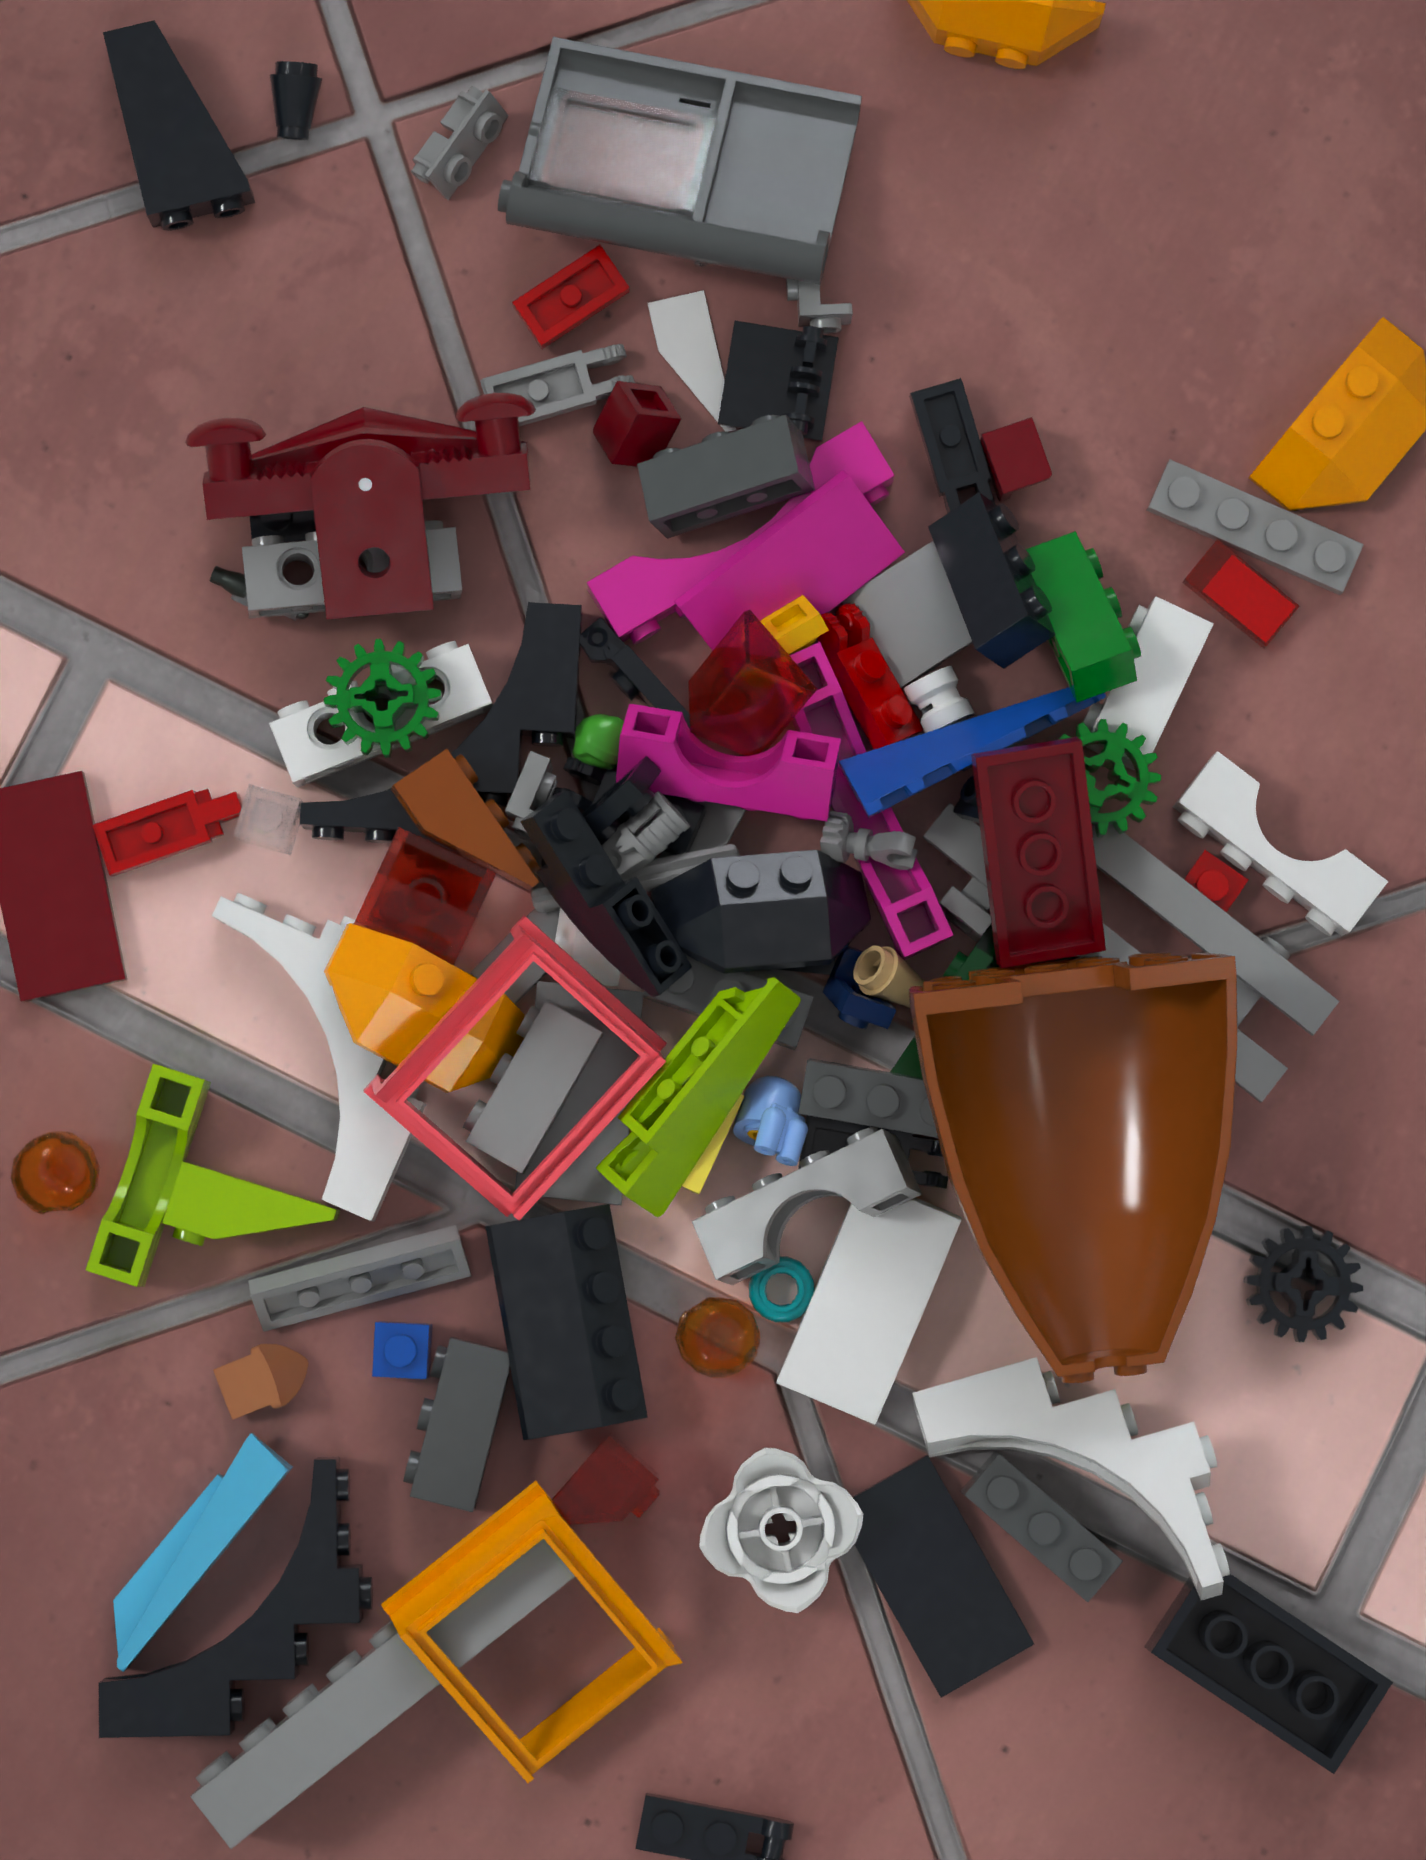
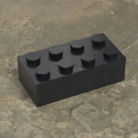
M1230 1574L1222 1577L1224 1581L1222 1595L1205 1600L1200 1599L1190 1576L1144 1647L1335 1774L1393 1682Z

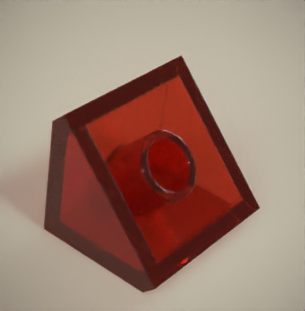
M751 610L743 612L688 681L690 733L744 756L760 754L769 749L817 690V687Z

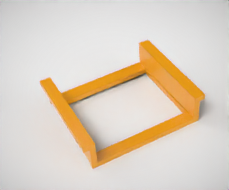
M536 1480L381 1604L384 1611L390 1616L400 1638L527 1783L534 1779L533 1774L664 1668L683 1663L669 1638L660 1628L656 1629L561 1516L549 1495ZM544 1539L634 1645V1648L519 1739L427 1631Z

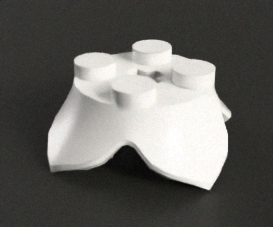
M763 1448L741 1464L734 1476L731 1493L726 1499L716 1504L706 1516L700 1534L699 1547L716 1570L728 1576L743 1577L748 1580L757 1596L768 1605L786 1612L799 1613L812 1604L823 1592L828 1582L829 1567L833 1560L846 1554L856 1543L862 1527L864 1514L858 1503L846 1489L834 1482L815 1478L809 1472L805 1463L794 1454L776 1448ZM778 1513H783L786 1521L795 1520L796 1531L788 1532L790 1540L784 1543H778L775 1535H766L765 1525L773 1523L771 1516Z

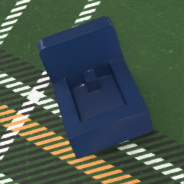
M847 946L838 956L822 992L839 1010L837 1016L844 1022L861 1029H867L869 1023L888 1029L896 1009L889 1001L866 995L860 990L859 984L854 980L853 971L855 963L863 951Z

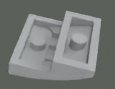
M933 541L887 569L841 602L842 605L855 603V606H859L860 611H863L862 615L866 616L870 623V638H873L901 689L973 643Z

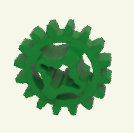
M382 639L375 640L374 652L366 653L360 644L355 645L354 650L357 659L351 663L347 659L339 657L336 661L343 671L342 676H327L326 682L337 690L336 695L324 698L326 707L338 708V713L329 719L332 728L346 725L347 729L342 736L343 742L349 745L357 738H360L362 740L361 752L367 756L372 751L374 744L380 745L385 758L391 757L393 744L400 743L407 753L412 751L409 738L416 734L418 737L426 740L429 734L422 725L425 719L438 721L440 717L436 710L429 707L430 702L442 699L441 690L428 688L427 686L437 677L434 668L420 671L419 667L424 660L423 654L418 651L409 659L404 657L405 644L401 641L396 643L392 652L386 651ZM391 664L406 670L414 678L417 685H412L411 683L401 684L392 676ZM370 667V676L360 687L349 689L354 678L362 670ZM387 686L391 695H399L397 699L388 701V710L379 711L375 702L367 701L369 697L378 695V687ZM417 707L412 719L405 726L396 730V721L405 710L416 709ZM349 712H365L373 719L375 733L359 726Z
M1100 719L1097 722L1095 732L1092 733L1084 722L1076 726V736L1082 740L1083 748L1092 744H1105L1100 754L1090 758L1084 756L1091 823L1095 825L1097 838H1103L1106 835L1109 824H1113L1119 834L1125 833L1128 830L1126 820L1128 816L1140 823L1146 817L1143 809L1139 806L1140 803L1153 805L1158 798L1147 788L1161 781L1160 774L1148 771V766L1158 758L1157 754L1147 753L1143 755L1140 751V747L1144 744L1146 738L1140 735L1132 741L1127 739L1128 724L1122 723L1114 733L1109 732L1106 719ZM1063 734L1058 740L1067 739L1071 737L1066 734ZM1124 753L1134 766L1136 778L1127 774L1122 762ZM1102 766L1109 770L1107 778L1114 782V784H1108L1103 790H1098L1094 787L1096 778L1090 775L1089 772L1095 773ZM1111 799L1129 802L1125 807L1115 812L1098 813L1103 803Z

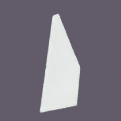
M704 290L647 303L658 351L718 422L725 380ZM720 425L725 432L736 430V427Z

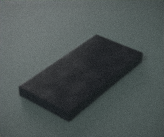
M927 1454L853 1496V1499L858 1503L864 1514L862 1527L854 1545L941 1698L1034 1645L1028 1631Z

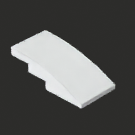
M913 1198L876 1217L859 1211L851 1203L776 1383L875 1425L918 1327L962 1217L918 1198Z

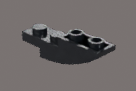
M567 790L554 794L520 821L546 862L536 873L552 897L586 939L629 980L652 997L661 995L692 968V965L638 878L633 877L623 881Z

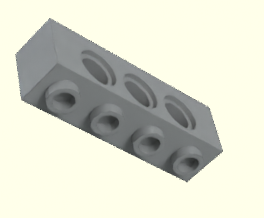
M438 520L425 521L434 601L460 599L462 582L456 527L444 528L443 521ZM316 531L305 534L306 541L284 543L283 536L270 535L253 538L252 546L242 547L249 619L325 612ZM375 547L366 549L359 557L364 561L369 572L383 571L388 567L390 560L389 555L384 550ZM299 560L309 564L314 572L311 580L303 585L289 583L283 576V570L290 562Z

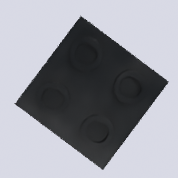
M734 321L718 425L746 428L751 426L753 421L767 415L782 416L786 414L802 432L804 439L822 441L839 337L823 335V329L813 326H804L802 331Z

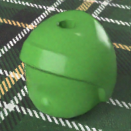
M595 714L585 717L575 730L576 739L572 751L574 758L584 764L601 769H615L618 762L619 740L624 720L606 714Z

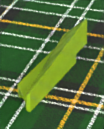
M775 977L768 978L763 988L744 992L737 987L719 991L666 1056V1062L639 1090L617 1117L632 1132L597 1165L596 1169L630 1200L654 1216H662L800 1004V997Z

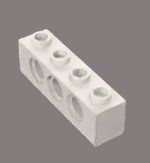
M451 641L426 652L428 660L422 662L419 670L424 671L434 668L437 675L435 679L441 681L445 686L442 699L435 704L429 705V707L439 713V720L430 721L425 719L422 724L429 735L490 711L493 704L469 644L458 647L456 641ZM391 664L392 676L401 684L411 683L412 685H417L414 678L406 670ZM356 680L352 681L349 689L359 687ZM387 686L378 687V695L369 697L367 701H373L378 698L393 700L397 699L399 695H391ZM334 688L330 689L327 692L328 696L336 695L337 690ZM307 700L296 702L280 709L277 712L280 719L269 723L291 780L297 788L383 754L380 745L375 744L368 756L362 754V740L360 738H357L349 745L345 744L342 739L335 744H323L318 741L316 733L319 724L338 713V708L326 707L324 701L309 707ZM417 707L416 709L405 710L396 721V730L405 726L412 719ZM349 712L359 726L375 733L374 724L367 720L365 712ZM416 734L409 738L410 742L421 739ZM400 743L393 744L392 750L401 747Z

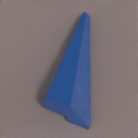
M1070 687L840 760L839 766L857 801L861 803L869 819L961 770L964 772L972 768L971 754L1010 748L1105 699L1107 696L1105 693L1077 703Z

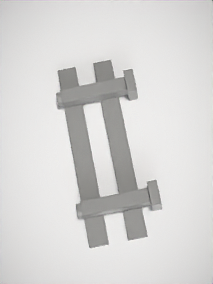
M949 803L922 838L973 877L962 892L952 886L939 904L946 919L976 942L992 923L991 916L987 913L990 905L980 826L975 822L962 819L953 812L954 806ZM1113 824L1108 825L1107 833L1103 838H1097L1095 825H1092L1096 866L1098 869L1204 952L1235 956L1237 972V1027L1262 996L1311 1036L1316 1033L1340 1001L1287 961L1291 955L1281 944L1267 936L1263 940L1259 939L1127 834H1119ZM1103 924L1106 951L1074 957L1102 956V958H1119L1120 962L1127 961V964H1129L1128 956L1142 953ZM1237 1029L1235 1083L1261 1103L1288 1068Z

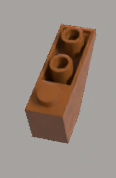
M446 748L392 786L391 791L421 834L527 890L532 889L539 883L534 875L540 869L537 861L523 843L516 847L513 845L503 830L510 825L506 816L492 798L484 803L473 787V784L479 781L478 776L462 754L453 758Z

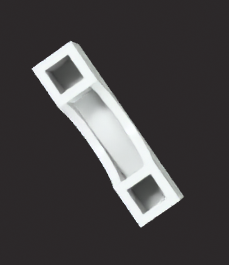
M1217 751L1173 806V808L1181 813L1178 821L1199 838L1203 839L1206 834H1209L1224 847L1220 853L1239 869L1246 871L1251 866L1264 876L1266 880L1262 885L1276 898L1287 904L1291 899L1298 902L1309 911L1305 916L1306 920L1322 933L1331 936L1334 931L1341 936L1349 933L1388 881L1346 849L1332 857L1318 861L1293 859L1276 850L1263 835L1257 820L1256 799L1260 783Z

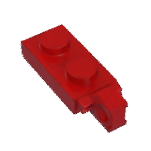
M209 789L198 792L190 790L92 826L109 876L113 877L213 842L212 839L224 835L221 823L246 815L241 796L236 791L212 799Z

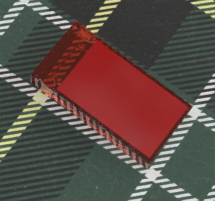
M1218 539L1182 582L1263 649L1266 648L1299 608L1297 603Z

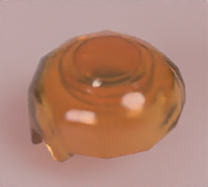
M66 1131L46 1132L29 1141L14 1157L10 1179L17 1198L34 1212L45 1214L52 1211H71L84 1204L85 1200L90 1198L97 1188L100 1166L91 1145L75 1134Z
M707 1297L682 1313L679 1318L675 1340L682 1359L700 1375L716 1379L736 1375L753 1362L760 1348L761 1333L753 1313L739 1301L721 1297Z

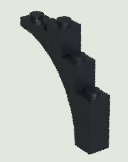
M528 602L522 644L505 687L485 719L457 749L451 752L453 758L462 754L475 771L479 781L474 783L473 787L484 803L492 798L499 807H506L507 798H511L520 776L522 736H532L533 745L546 747H561L564 745V738L575 739L581 651L580 634L582 633L583 617L582 605ZM391 788L344 801L301 803L300 825L304 829H312V838L344 840V831L366 832L365 841L397 843L398 834L407 835L406 853L408 856L418 857V866L447 868L449 867L450 859H462L461 854L421 834L391 791Z
M318 1457L314 1459L311 1502L299 1544L280 1581L255 1613L224 1640L188 1660L148 1673L107 1677L98 1683L99 1738L231 1735L235 1730V1722L244 1721L245 1714L244 1689H235V1680L295 1679L299 1675V1666H307L309 1662L308 1633H299V1624L360 1623L363 1619V1610H372V1577H363V1564L341 1565V1556H350L351 1529L350 1523H341L340 1501L350 1500L349 1469H340V1457Z

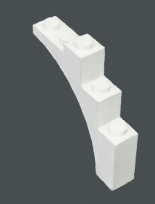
M237 893L234 901L221 896L212 916L254 940L284 967L308 998L327 1037L337 1073L340 1121L335 1160L322 1200L375 1222L413 1135L364 1093L366 1086L377 1074L381 1076L387 1061L353 1042L339 1009L333 987L329 985L324 973L347 924L352 923L371 930L373 928L344 916L341 924L327 920L318 939L312 936L316 927L303 920L286 914L283 923L263 915L267 905L240 893ZM417 1088L407 1100L423 1113L426 1104L415 1099L419 1091Z
M1037 1357L912 1393L914 1409L929 1458L967 1450H1016L1055 1458L1090 1472L1130 1497L1160 1526L1183 1559L1201 1600L1222 1595L1224 1582L1222 1577L1230 1575L1228 1562L1221 1543L1211 1545L1206 1526L1213 1524V1518L1205 1493L1195 1494L1194 1492L1195 1490L1210 1486V1469L1217 1467V1460L1209 1436L1199 1437L1195 1422L1131 1439L1130 1436L1138 1434L1136 1420L1129 1403L1120 1405L1115 1389L1052 1407V1404L1060 1402L1057 1386L1051 1371L1041 1372Z

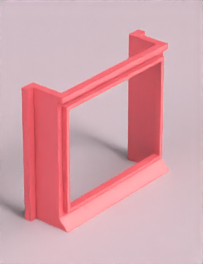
M525 915L510 930L514 938L510 945L385 1080L377 1074L364 1089V1093L506 1217L512 1213L519 1221L663 1066L666 1060L660 1051L667 1044L663 1038ZM534 961L633 1049L639 1057L523 1183L512 1192L410 1103L407 1098Z

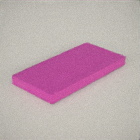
M843 469L674 602L738 683L777 653L776 649L763 634L758 621L802 595L805 596L820 615L829 612L903 555L905 551L852 478Z

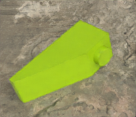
M182 1161L162 1223L175 1227L172 1235L173 1238L203 1246L206 1237L225 1239L336 1221L340 1210Z

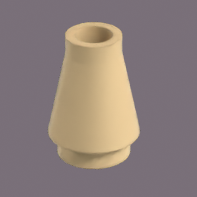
M871 946L864 950L858 957L853 971L854 980L859 984L860 990L864 994L901 1004L910 1008V987L923 986L925 981L889 946Z

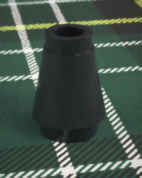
M291 61L276 62L275 74L270 75L277 138L309 140V129H311L322 78L317 77V64Z

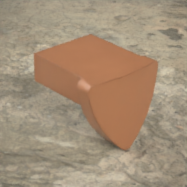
M259 1344L251 1348L250 1355L213 1369L232 1420L269 1405L277 1409L289 1403L302 1387L308 1369V1360L298 1352L282 1345Z

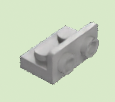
M530 751L505 809L508 819L514 822L512 828L515 829L514 832L529 840L531 838L520 821L552 797L558 784L557 776L552 774L551 759L533 751Z

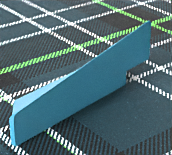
M253 1433L246 1438L225 1476L223 1477L220 1473L216 1475L113 1600L118 1651L117 1668L122 1672L129 1668L293 1468L292 1465Z

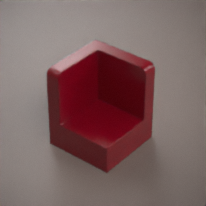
M617 381L593 427V434L611 464L638 467V463L653 459L657 452L667 448L681 421V417L661 386Z
M1032 417L981 435L980 442L999 502L1010 499L1015 491L1051 478L1052 471Z

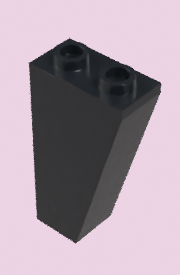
M155 20L103 32L146 214L152 227L162 226L163 230L172 231L192 225L194 223L193 218L213 213L215 218H228L243 213L245 205L255 203L248 179Z

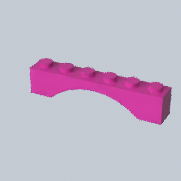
M861 421L816 447L810 463L815 490L791 498L769 522L747 538L719 551L690 558L655 559L632 555L588 581L587 590L608 626L615 632L618 638L623 642L631 639L634 645L639 644L661 630L658 623L660 620L674 612H677L680 618L685 617L674 602L676 599L843 469L852 478L872 507L890 495L886 488L892 485L895 475Z
M818 642L772 663L770 666L771 677L796 731L841 738L835 790L831 803L832 810L850 815L854 824V832L858 833L860 828L871 829L873 835L892 831L903 832L892 807L868 819L861 803L857 801L839 766L840 760L867 751L821 643ZM869 856L867 861L855 859L895 949L904 960L944 943L954 936L933 888L917 858H915L913 868L908 870L892 868L873 860L871 856Z

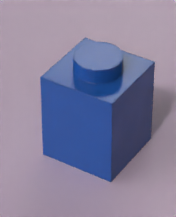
M375 1322L372 1377L430 1378L433 1324Z

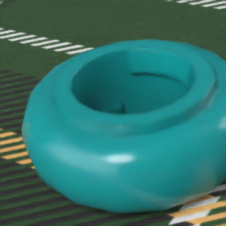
M780 1256V1263L751 1276L749 1281V1298L754 1309L763 1318L773 1322H790L801 1317L805 1313L814 1292V1281L810 1271L800 1261L788 1256ZM784 1273L795 1278L797 1295L791 1304L777 1305L767 1300L766 1285L771 1275Z

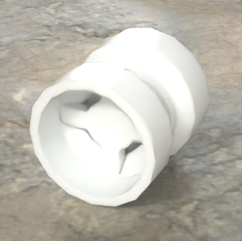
M952 666L934 671L904 688L910 703L917 705L923 713L920 723L925 733L964 721L975 714L969 700L961 697L956 688L958 678Z

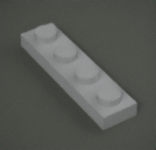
M1169 459L1146 510L1338 595L1343 593L1364 545Z
M453 1225L248 1280L250 1296L263 1332L470 1277L471 1272L458 1227Z

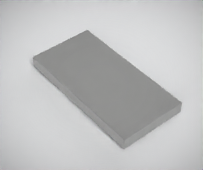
M537 981L535 1007L541 1010L547 1000L600 1030L604 1035L525 1174L517 1171L515 1190L637 1059V1053L559 983ZM607 988L641 1019L644 992ZM624 1108L542 1197L614 1205L622 1204L623 1194L596 1167L629 1135V1128L617 1118Z

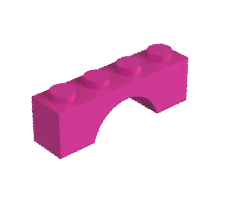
M629 703L620 733L616 782L647 756L661 770L658 777L649 787L653 793L659 791L665 795L683 797L695 802L707 801L737 806L749 811L761 810L791 815L803 820L814 819L827 822L835 790L841 738L788 730L780 742L765 752L751 756H734L718 752L703 744L689 729L682 712Z

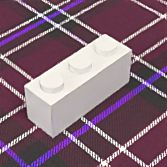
M1157 596L1150 603L1148 609L1138 605L1129 623V626L1136 635L1141 650V657L1134 659L1137 681L1108 691L1103 704L1097 702L1090 706L1083 720L1090 732H1095L1097 722L1100 719H1106L1108 731L1113 733L1122 723L1128 724L1126 738L1132 741L1136 737L1143 735L1146 740L1140 747V751L1143 755L1153 753L1214 623ZM1092 744L1086 746V748L1100 754L1105 744ZM1124 753L1122 757L1124 766L1135 771L1131 760Z

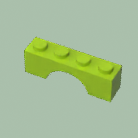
M153 1063L136 1114L135 1131L128 1158L112 1202L101 1220L85 1271L135 1287H145L165 1225L162 1223L181 1162L186 1161L211 1085L210 1081Z

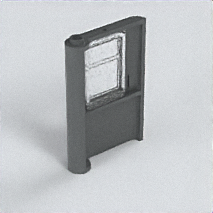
M553 37L519 171L515 172L512 181L503 180L498 199V211L506 213V223L510 225L820 285L853 148L862 96Z

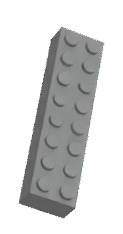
M542 1539L427 1631V1633L459 1669L573 1579L575 1575L548 1543ZM392 1620L378 1630L369 1640L374 1648L361 1657L356 1650H353L326 1674L330 1683L319 1691L313 1683L292 1698L282 1709L287 1717L276 1725L270 1717L267 1718L239 1743L244 1751L235 1758H232L227 1751L224 1752L195 1777L200 1786L190 1797L230 1849L235 1847L440 1684L400 1638Z

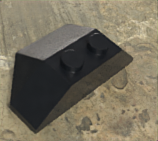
M819 850L711 858L652 889L651 893L654 906L682 951L691 958L724 974L830 965L871 921L862 872L845 863L837 862Z

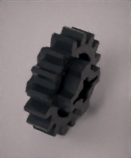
M1302 1226L1299 1238L1296 1239L1289 1228L1281 1229L1280 1237L1282 1243L1277 1244L1275 1241L1265 1238L1262 1244L1267 1251L1266 1256L1251 1255L1249 1261L1259 1269L1257 1275L1244 1277V1283L1256 1286L1257 1289L1256 1294L1246 1299L1247 1304L1262 1305L1264 1310L1259 1314L1257 1321L1260 1324H1265L1275 1320L1277 1323L1274 1328V1335L1277 1337H1283L1289 1328H1292L1295 1342H1305L1308 1330H1312L1317 1340L1327 1339L1325 1325L1330 1324L1334 1328L1342 1330L1346 1326L1340 1317L1341 1312L1356 1313L1358 1307L1348 1299L1350 1293L1363 1291V1285L1351 1282L1350 1279L1351 1274L1361 1269L1360 1264L1345 1263L1343 1258L1347 1255L1350 1247L1348 1244H1342L1332 1248L1330 1244L1333 1233L1330 1231H1324L1316 1240L1313 1239L1312 1226ZM1294 1249L1292 1262L1280 1273L1271 1272L1275 1262L1284 1253ZM1317 1251L1326 1256L1332 1263L1337 1277L1328 1276L1319 1266V1254H1317ZM1303 1269H1306V1277L1315 1279V1289L1307 1290L1304 1294V1299H1301L1300 1290L1293 1289L1291 1281L1292 1278L1301 1277ZM1269 1291H1278L1289 1303L1288 1313L1290 1317L1276 1307ZM1327 1295L1336 1296L1326 1312L1312 1319L1315 1315V1306Z

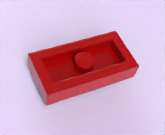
M599 244L514 300L512 305L543 350L628 294L630 287L601 244Z

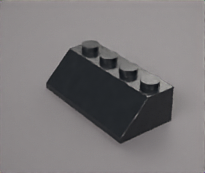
M610 1204L485 1226L523 1440L648 1418Z

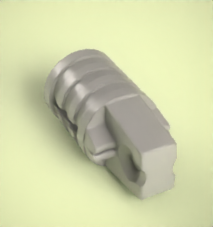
M659 791L655 793L650 802L634 817L629 816L630 818L626 822L620 824L617 831L602 846L623 881L651 863L656 858V855L663 852L667 845L674 842L679 837L678 835L690 827L680 812Z

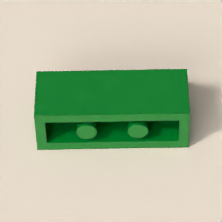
M1076 531L1026 549L1035 564V571L1031 573L1034 582L1044 592L1052 607L1048 617L1056 635L1050 638L1048 642L1076 702H1081L1137 681L1134 659L1141 657L1139 643L1133 629L1130 626L1123 629L1118 618L1122 617V611L1113 588L1103 589L1099 579L1103 578V572L1095 550L1093 548L1085 550Z

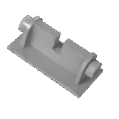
M473 86L470 87L467 93L461 91L440 122L443 127L453 132L452 135L447 139L434 131L419 153L413 158L415 166L411 173L426 184L431 182L441 195L449 200L457 187L468 179L472 166L487 145L498 137L502 124L509 115L490 91L485 90L482 92Z

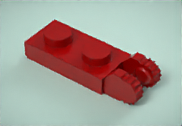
M847 603L838 607V610L835 611V616L832 613L828 614V612L821 614L829 631L817 637L818 642L822 645L845 699L873 748H881L912 738L924 729L883 655L873 638H870V623L866 616L862 615L863 611H860L859 606H855V603Z

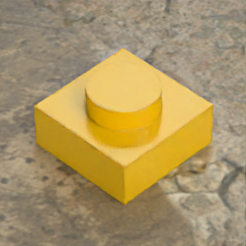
M804 595L758 621L766 639L782 658L810 647L817 637L829 631L820 613Z

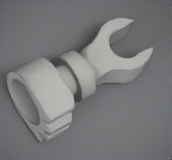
M835 811L829 812L827 822L825 821V826L822 830L823 837L820 840L821 852L842 863H846L850 853H853L856 860L867 861L869 856H871L873 860L895 869L908 870L913 868L918 851L913 849L916 840L914 836L901 831L873 835L871 829L860 828L858 833L854 832V824L850 815Z

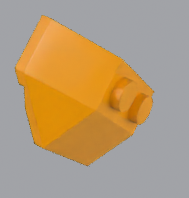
M907 0L932 41L936 44L944 45L946 52L960 57H974L975 53L996 57V63L1013 69H1024L1026 64L1038 66L1098 29L1106 3L1094 0Z
M1382 317L1248 478L1287 511L1366 502L1426 430V362L1424 350L1387 319Z
M352 923L346 925L324 970L329 985L333 987L339 1009L353 1042L396 1066L408 1056L477 980L474 976L414 943ZM503 994L424 1081L448 1093L491 1078L505 1052L514 1057L524 1040L523 1037L516 1034L525 1017L523 1012L506 994Z

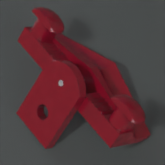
M490 393L479 395L465 402L456 414L458 421H475L476 431L362 407L254 454H251L250 442L260 441L266 436L261 425L243 418H221L198 425L187 435L185 443L189 447L205 446L208 471L204 473L202 485L207 520L314 510L326 620L434 610L423 500L530 490L527 442L520 440L518 417L530 416L534 414L536 408L529 399L517 394ZM368 548H380L389 555L390 563L383 571L369 572L359 562L361 553Z

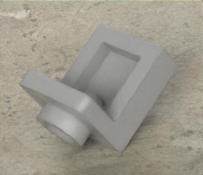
M786 278L787 301H797L798 326L818 327L824 330L823 334L840 332L842 330L841 325L851 324L853 316L851 303L821 304L820 285Z

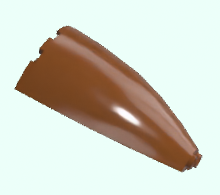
M1146 953L1128 956L1129 964H1127V961L1120 962L1119 958H1102V956L1051 960L1007 968L994 967L969 971V980H962L961 976L939 977L924 981L923 986H912L909 989L910 1009L922 1078L950 1183L978 1250L1006 1300L1057 1377H1061L1064 1383L1094 1380L1095 1370L1104 1367H1114V1374L1117 1376H1134L1146 1373L1147 1365L1164 1363L1190 1301L1216 1222L1231 1148L1237 1059V972L1235 956L1195 953L1191 954L1192 960H1188V956L1184 955L1172 956L1171 953Z

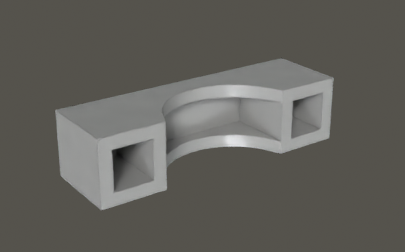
M876 1127L863 1129L847 1139L849 1145L831 1154L829 1150L813 1153L799 1162L800 1169L784 1177L781 1173L766 1176L756 1181L752 1185L754 1191L738 1199H735L734 1196L724 1197L709 1204L705 1208L707 1214L693 1220L692 1223L715 1279L734 1285L780 1263V1242L783 1231L794 1213L810 1201L828 1196L844 1197L859 1211L876 1217L922 1195L898 1137L884 1129L877 1130Z

